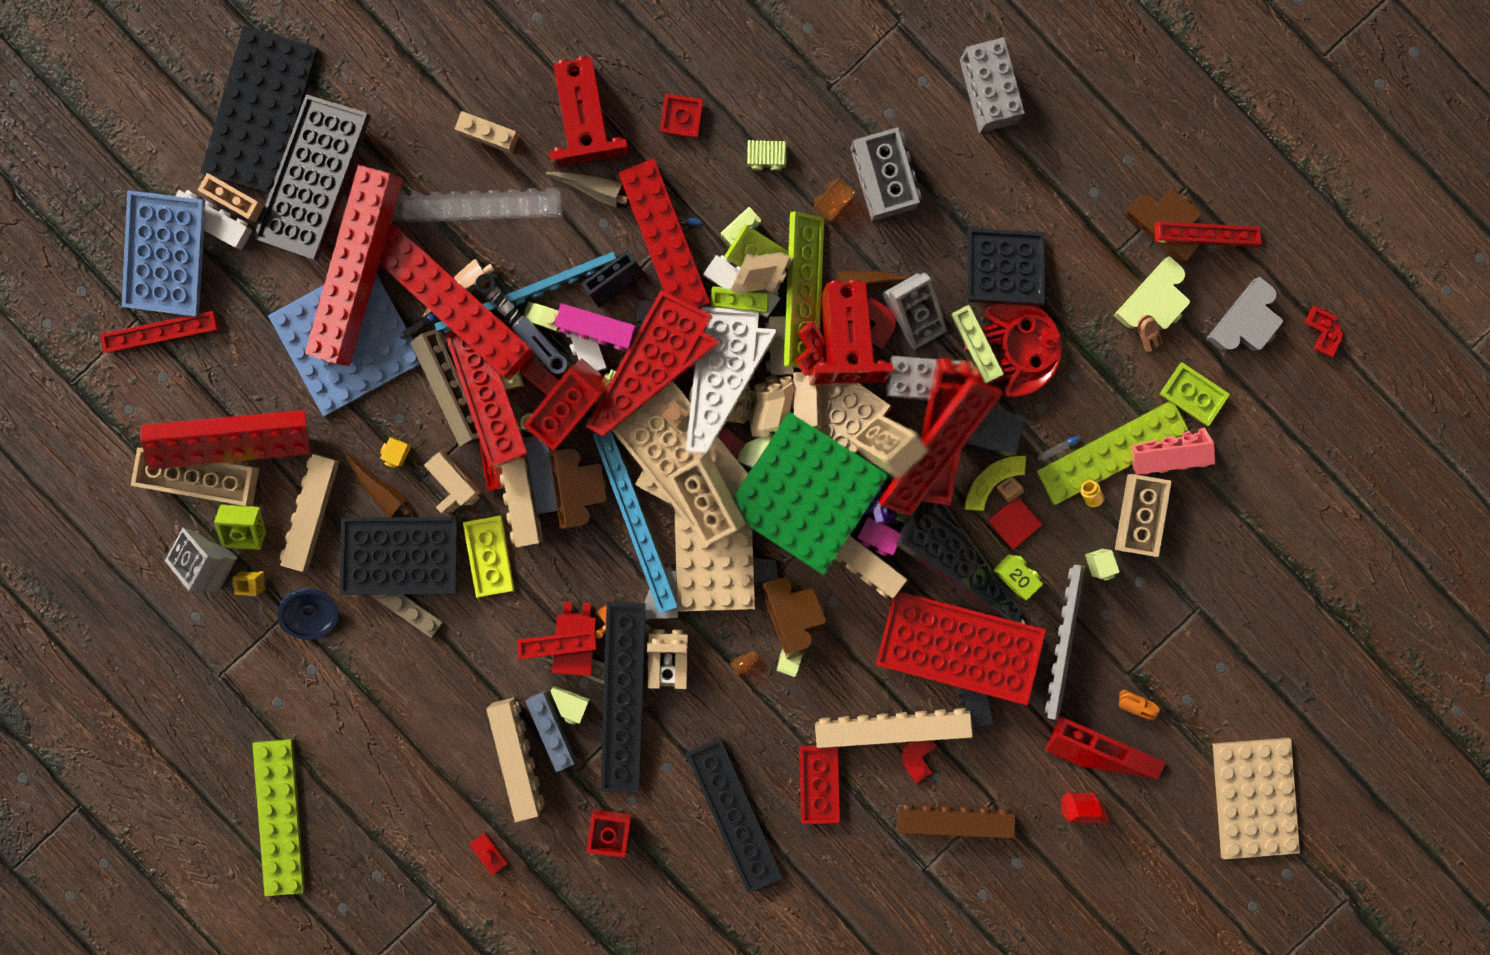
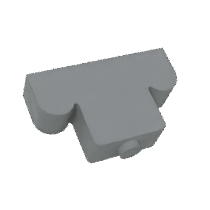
M1261 277L1253 279L1206 339L1222 351L1234 349L1240 342L1251 351L1262 349L1266 343H1270L1276 336L1274 334L1283 322L1279 316L1265 306L1275 300V289Z

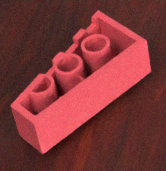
M1201 428L1198 429L1199 433L1191 434L1189 431L1182 433V437L1179 438L1165 437L1159 443L1156 440L1132 445V467L1136 475H1148L1152 472L1165 473L1174 469L1187 470L1189 467L1197 466L1207 467L1215 464L1214 442L1207 430Z

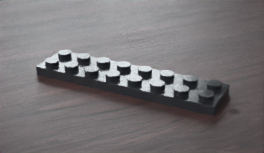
M721 737L687 751L685 754L747 893L749 894L782 879L783 876Z

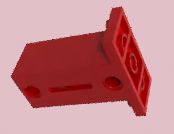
M582 56L578 57L575 61L560 60L558 64H553L568 149L559 147L553 149L554 152H549L553 166L557 168L630 155L626 139L616 137L612 138L611 142H608L596 69L592 58ZM592 142L589 146H585L586 143Z
M852 280L848 283H841L840 281L827 283L821 295L826 362L815 365L809 376V385L885 383L894 371L893 363H887L886 361L873 362L866 282Z

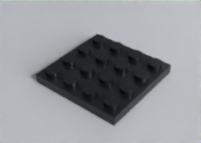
M968 228L966 302L1043 306L1044 232Z

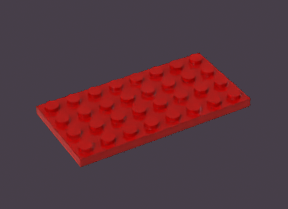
M898 591L892 599L876 665L1028 705L1046 630Z

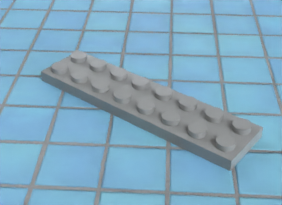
M1073 565V568L1069 569L1068 579L1071 580L1070 587H1066L1065 598L1068 600L1067 606H1063L1061 617L1064 618V624L1059 627L1058 636L1061 637V641L1056 645L1055 655L1058 656V659L1052 667V675L1055 676L1054 681L1050 682L1048 693L1051 694V700L1047 701L1045 713H1048L1047 718L1054 720L1060 716L1085 572V566Z

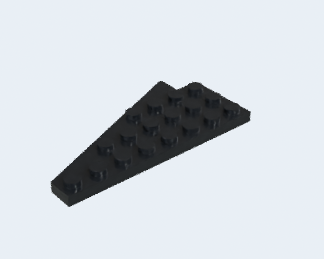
M921 501L912 515H907L896 545L996 617L1019 622L1022 609L948 507L937 503L927 505Z

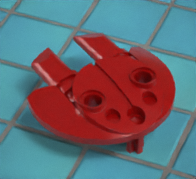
M993 304L983 310L984 317L992 323L991 325L981 327V330L989 345L1000 344V349L1003 351V359L998 364L1003 375L985 383L978 368H976L978 372L977 380L987 385L1006 381L1007 384L1004 392L1009 397L1027 395L1043 387L1054 375L1061 357L1060 334L1052 319L1037 306ZM1022 321L1029 323L1028 331L1022 329ZM964 342V352L969 351ZM1032 358L1038 359L1039 366L1037 368L1031 365Z

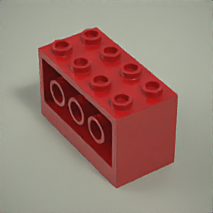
M583 358L580 359L568 370L523 426L554 451L602 396L610 381Z

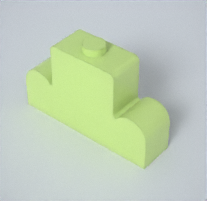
M1170 256L1165 258L1114 316L1123 325L1131 329L1137 328L1138 320L1144 315H1151L1155 318L1159 331L1168 328L1172 322L1175 324L1182 317L1181 312L1190 303V300L1174 287V285L1183 281L1185 277L1184 269Z

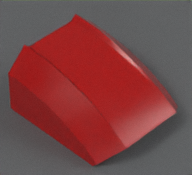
M1068 792L1061 799V814L1068 822H1109L1103 803L1093 792Z

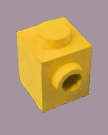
M390 437L387 444L384 443L381 448L380 454L382 456L380 459L385 460L384 464L392 468L402 466L411 445Z

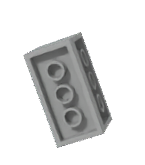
M1005 38L966 47L960 58V63L979 133L1016 124L1024 114Z
M899 128L853 140L850 148L871 222L914 210L920 203L919 200H921L919 188L916 189L914 181H916L915 172L913 169L910 170L909 162H911L910 155L903 146L905 144L904 134L899 132ZM890 191H895L897 194L894 195Z
M892 356L888 359V363H893L894 371L886 381L885 398L928 401L935 361L938 359ZM953 361V363L959 364L961 361Z

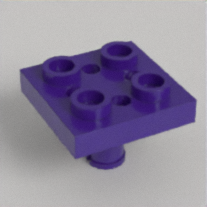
M881 486L862 517L874 513L876 523L887 526L897 524V512L883 507L879 503L880 498L888 487Z

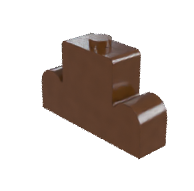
M1174 189L1167 192L1156 205L1151 196L1143 195L1136 199L1124 212V215L1155 242L1154 223L1157 221L1194 223L1201 214L1191 204L1189 198L1181 196ZM1156 242L1180 263L1187 261L1199 246V244Z
M575 449L548 452L560 529L586 524L589 521L590 514L584 506L606 501V480L602 475L601 465L595 464L578 467L580 455Z
M778 578L764 582L760 590L786 659H790L806 653L812 642L809 633L821 630L826 620L823 615L822 603L818 602L812 588L790 594L792 588L790 582L787 579Z

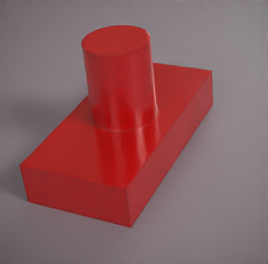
M723 426L718 434V438L738 461V454L744 448L745 443Z
M486 832L469 844L491 875L508 864L506 858Z

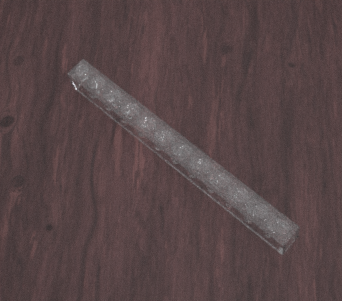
M531 188L527 189V192L509 189L506 193H500V190H489L488 193L474 190L469 191V194L451 191L448 195H442V192H431V195L411 193V196H404V194L399 193L391 223L563 217V198L561 191H557V188H546V191H538V189ZM344 195L341 197L332 222L334 225L342 224L349 200Z

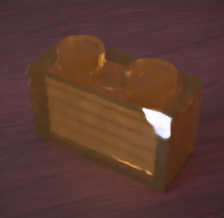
M840 177L836 181L832 179L825 187L828 190L823 195L820 193L813 201L815 204L813 209L829 223L835 219L856 194V191Z

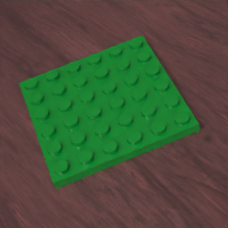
M788 412L734 495L733 500L748 526L824 575L887 479L888 474L791 412Z

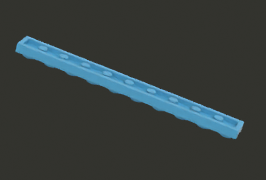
M611 252L505 295L506 300H510L515 306L521 305L526 302L525 299L541 297L544 295L543 292L547 290L555 291L560 289L564 283L573 284L579 281V277L594 275L597 273V270L604 268L615 260L616 256L614 252ZM492 301L483 304L492 313L495 311L500 313L498 307L492 304ZM443 321L435 323V327L440 333L446 334L453 331Z
M613 431L605 437L594 433V440L658 612L662 614L678 607L677 601Z

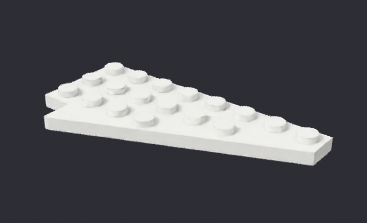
M701 307L702 311L713 317L705 334L717 339L719 344L695 363L687 454L707 455L774 339L776 329L758 328L759 312Z

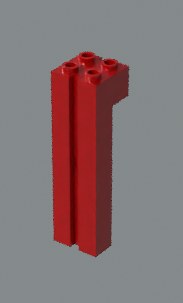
M941 358V360L935 361L921 442H923L969 378L978 379L977 369L975 365H972V362L961 361V363L955 364L949 358ZM961 450L922 501L951 505Z

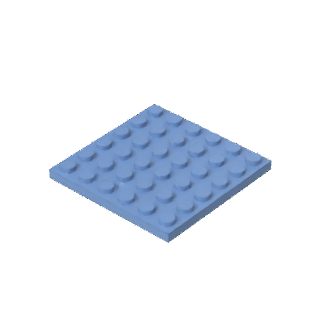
M377 273L350 367L305 354L324 285L268 315L323 417L421 365L410 343L413 341L412 336L405 339L400 338V334L407 327Z

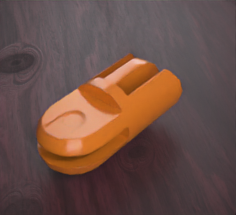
M1122 690L1119 694L1120 709L1148 720L1156 719L1160 713L1159 707L1155 703L1126 690Z

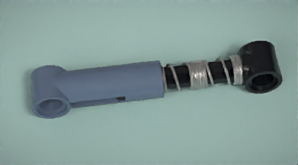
M479 275L474 283L475 289L484 297L486 296L488 300L491 299L492 304L498 307V311L510 320L509 323L513 324L512 330L535 351L534 354L547 367L548 371L554 374L564 372L567 367L566 359L527 316H521L518 313V309H514L510 300L507 301L506 296L500 293L501 290L497 288L498 285L491 275ZM481 279H487L490 282L488 289L480 287L479 282ZM537 342L548 352L550 357L536 344ZM554 359L561 361V367L558 370L552 367Z

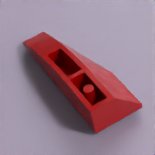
M1061 715L1045 751L1079 766L1152 779H1159L1166 763L1159 758Z

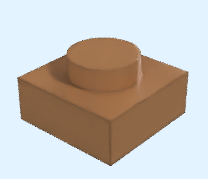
M673 401L661 416L677 428L689 413Z
M1013 477L996 486L998 492L1008 503L1024 493L1023 487Z

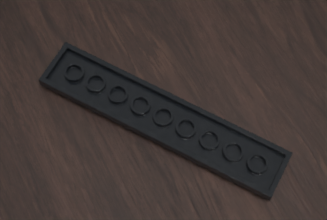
M607 601L601 792L639 793L646 603Z

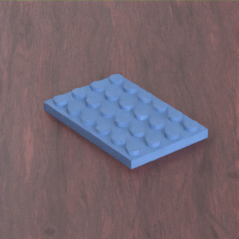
M127 190L122 307L198 316L200 309L206 200Z

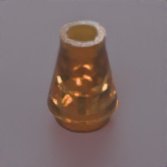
M752 650L747 654L732 659L733 662L730 663V666L737 676L744 675L759 658Z

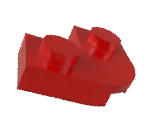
M870 297L867 301L869 320L875 323L871 331V342L883 350L894 332L895 317L889 308Z
M1313 306L1304 325L1321 332L1313 350L1331 358L1338 348L1343 332H1341L1336 316Z
M814 321L808 322L798 332L806 350L795 361L804 376H810L815 365L823 363L825 359L822 356L823 345L826 343Z
M933 740L907 742L903 749L902 762L916 784L932 773L922 759V756L937 747Z

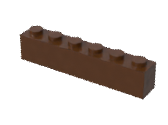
M905 803L903 806H898L897 831L904 834L1014 838L1015 814L1009 808L991 810L989 807H979V810L969 806H960V809H954L950 805H941V808H933V805L923 804L922 807H914V804Z

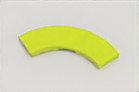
M1026 456L1001 459L985 468L973 481L966 496L964 509L984 511L988 495L1000 481L1012 476L1025 475Z

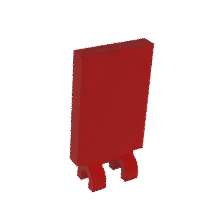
M564 601L563 615H557L555 635L595 630L596 618H590L591 603H583V613L576 614L571 613L572 602ZM593 650L553 655L552 673L591 676Z

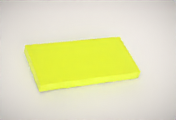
M502 516L463 522L476 598L515 591Z

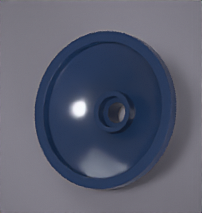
M310 588L300 589L290 593L282 600L278 609V620L281 627L289 635L299 639L312 640L325 636L334 628L338 620V608L335 601L325 592Z

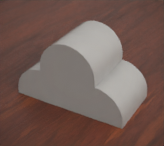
M917 273L883 292L888 308L894 314L904 336L914 350L947 332L931 279L925 273L921 275Z
M183 527L165 562L188 591L203 594L205 591L219 593L237 560V556L226 548L210 542L200 534Z

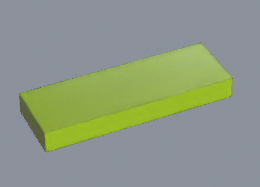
M713 286L711 307L768 313L770 292L751 291L736 293L731 291V288Z

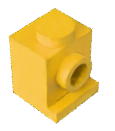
M238 572L232 579L235 595H259L265 590L264 572Z

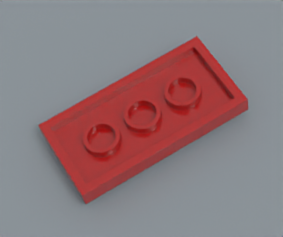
M817 745L799 746L801 824L840 823L838 747L817 748Z

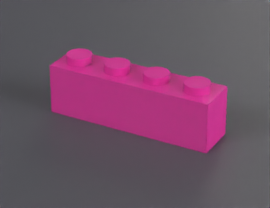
M562 303L555 322V326L560 327V332L571 334V331L578 333L577 337L589 340V337L596 338V343L607 346L609 342L615 344L614 348L622 351L630 347L638 330V326Z

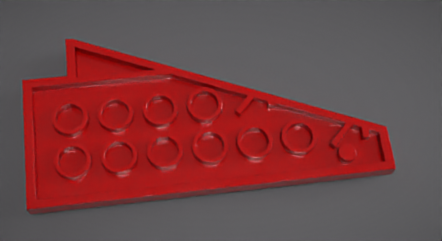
M660 291L586 427L605 437L715 348L719 341L705 334L713 318L712 315Z

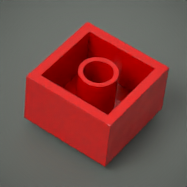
M594 809L591 816L586 853L625 858L632 814Z

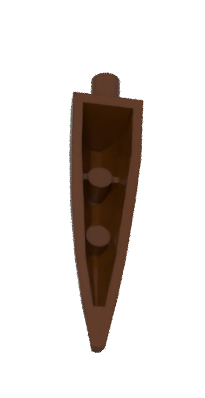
M852 270L836 272L837 281L841 283H848L852 280L866 282V291L896 285L910 278L900 274L878 271Z
M346 454L359 481L388 517H394L400 511L405 516L411 512L406 506L409 501L397 489L380 480L352 456Z

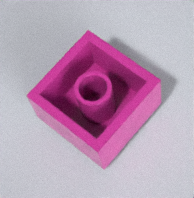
M865 516L855 537L859 538L858 542L868 548L870 545L876 547L874 551L887 557L888 553L894 554L900 533Z

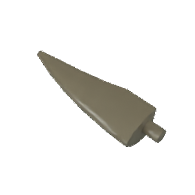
M546 172L547 176L578 189L598 202L615 208L618 202L625 205L628 202V197L621 195L624 186L620 182L579 173Z

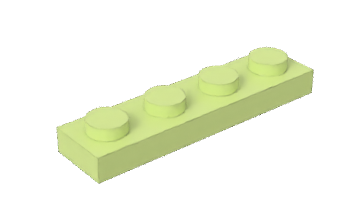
M968 305L952 313L951 316L984 382L987 383L1003 375L970 306Z

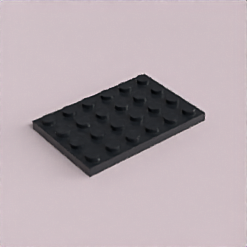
M458 517L341 518L339 595L457 594Z

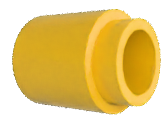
M1091 480L1082 484L1081 494L1089 507L1100 506L1104 501V495L1099 484Z

